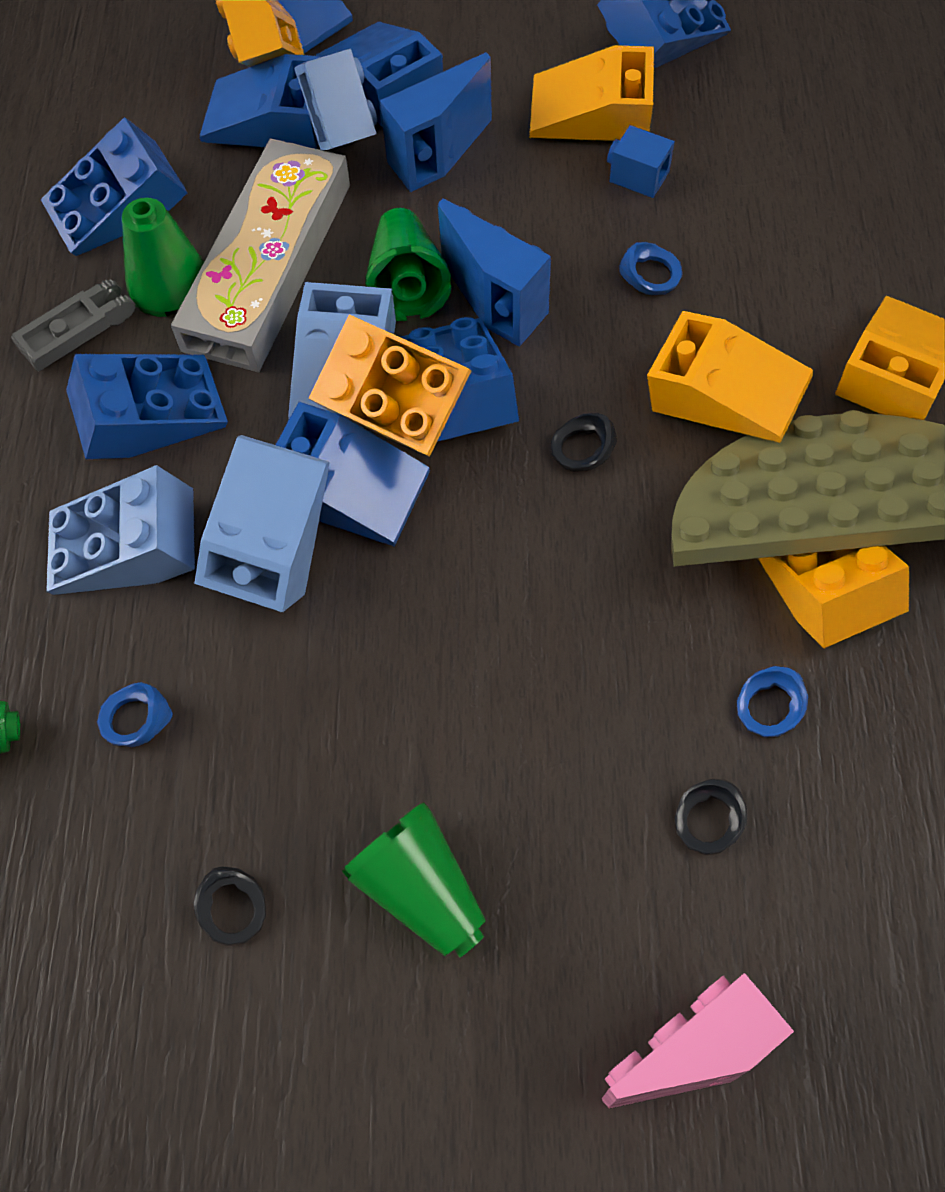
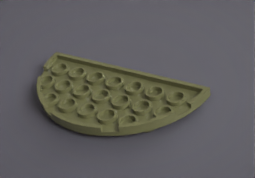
M852 410L843 414L800 416L790 422L781 443L750 435L738 439L709 458L693 474L683 488L676 503L672 520L671 551L673 565L684 566L944 540L945 425L915 418L865 414L861 411Z

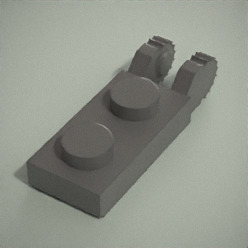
M106 279V281H102L101 284H97L85 292L82 290L13 333L11 338L20 352L39 372L109 328L110 325H120L125 319H129L135 312L136 304L129 296L120 295L122 293L121 287L114 280Z

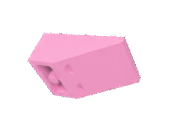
M745 973L732 984L723 975L690 1006L696 1013L695 1016L687 1021L681 1013H678L653 1035L654 1037L648 1044L654 1051L647 1057L642 1059L635 1050L608 1073L609 1075L605 1078V1081L610 1088L602 1097V1100L608 1108L730 1083L750 1071L794 1031Z

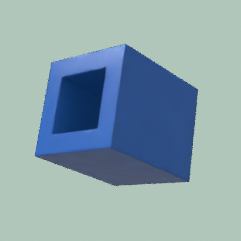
M629 125L620 140L615 139L610 147L607 157V163L611 164L610 182L654 198L670 172L674 141Z

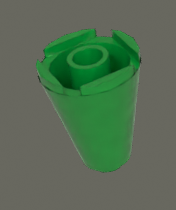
M154 198L136 199L130 202L122 212L126 290L129 297L136 304L135 306L143 313L156 317H167L165 312L180 309L204 264V260L159 200Z
M406 208L390 209L380 218L365 278V287L392 289L396 321H407L406 316L419 314L421 319L431 316L443 307L451 292V273L446 261L417 215Z
M423 802L399 820L400 823L381 834L344 867L345 869L342 872L349 882L443 956L448 955L454 950L460 958L484 938L479 927L486 919L432 811Z

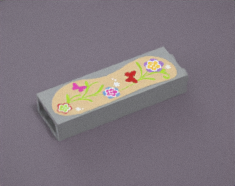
M270 138L171 324L181 352L190 355H205L206 359L260 372L350 187L346 156Z

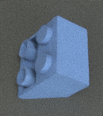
M351 48L304 62L294 68L320 150L332 149L377 134L374 127L377 124L376 111L372 102L366 100L362 83H364L363 68L358 58L353 57Z

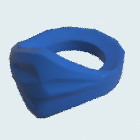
M638 242L629 247L619 266L621 276L635 289L648 295L667 294L676 288L683 275L681 264L674 254L656 244L648 242ZM647 260L659 261L668 267L671 279L663 284L647 282L642 276L637 274L635 265L637 262H645Z
M779 666L760 670L748 678L737 699L739 718L747 730L762 737H779L794 729L804 717L808 706V693L800 674L791 668ZM775 685L785 690L791 697L789 713L777 725H762L756 722L750 715L748 709L749 701L760 690L770 689Z
M142 682L133 683L108 697L101 706L97 724L101 736L111 744L136 747L149 742L171 721L173 713L167 700L156 688ZM130 701H141L144 704H148L146 724L137 732L129 735H120L114 731L112 725L113 716L123 704Z

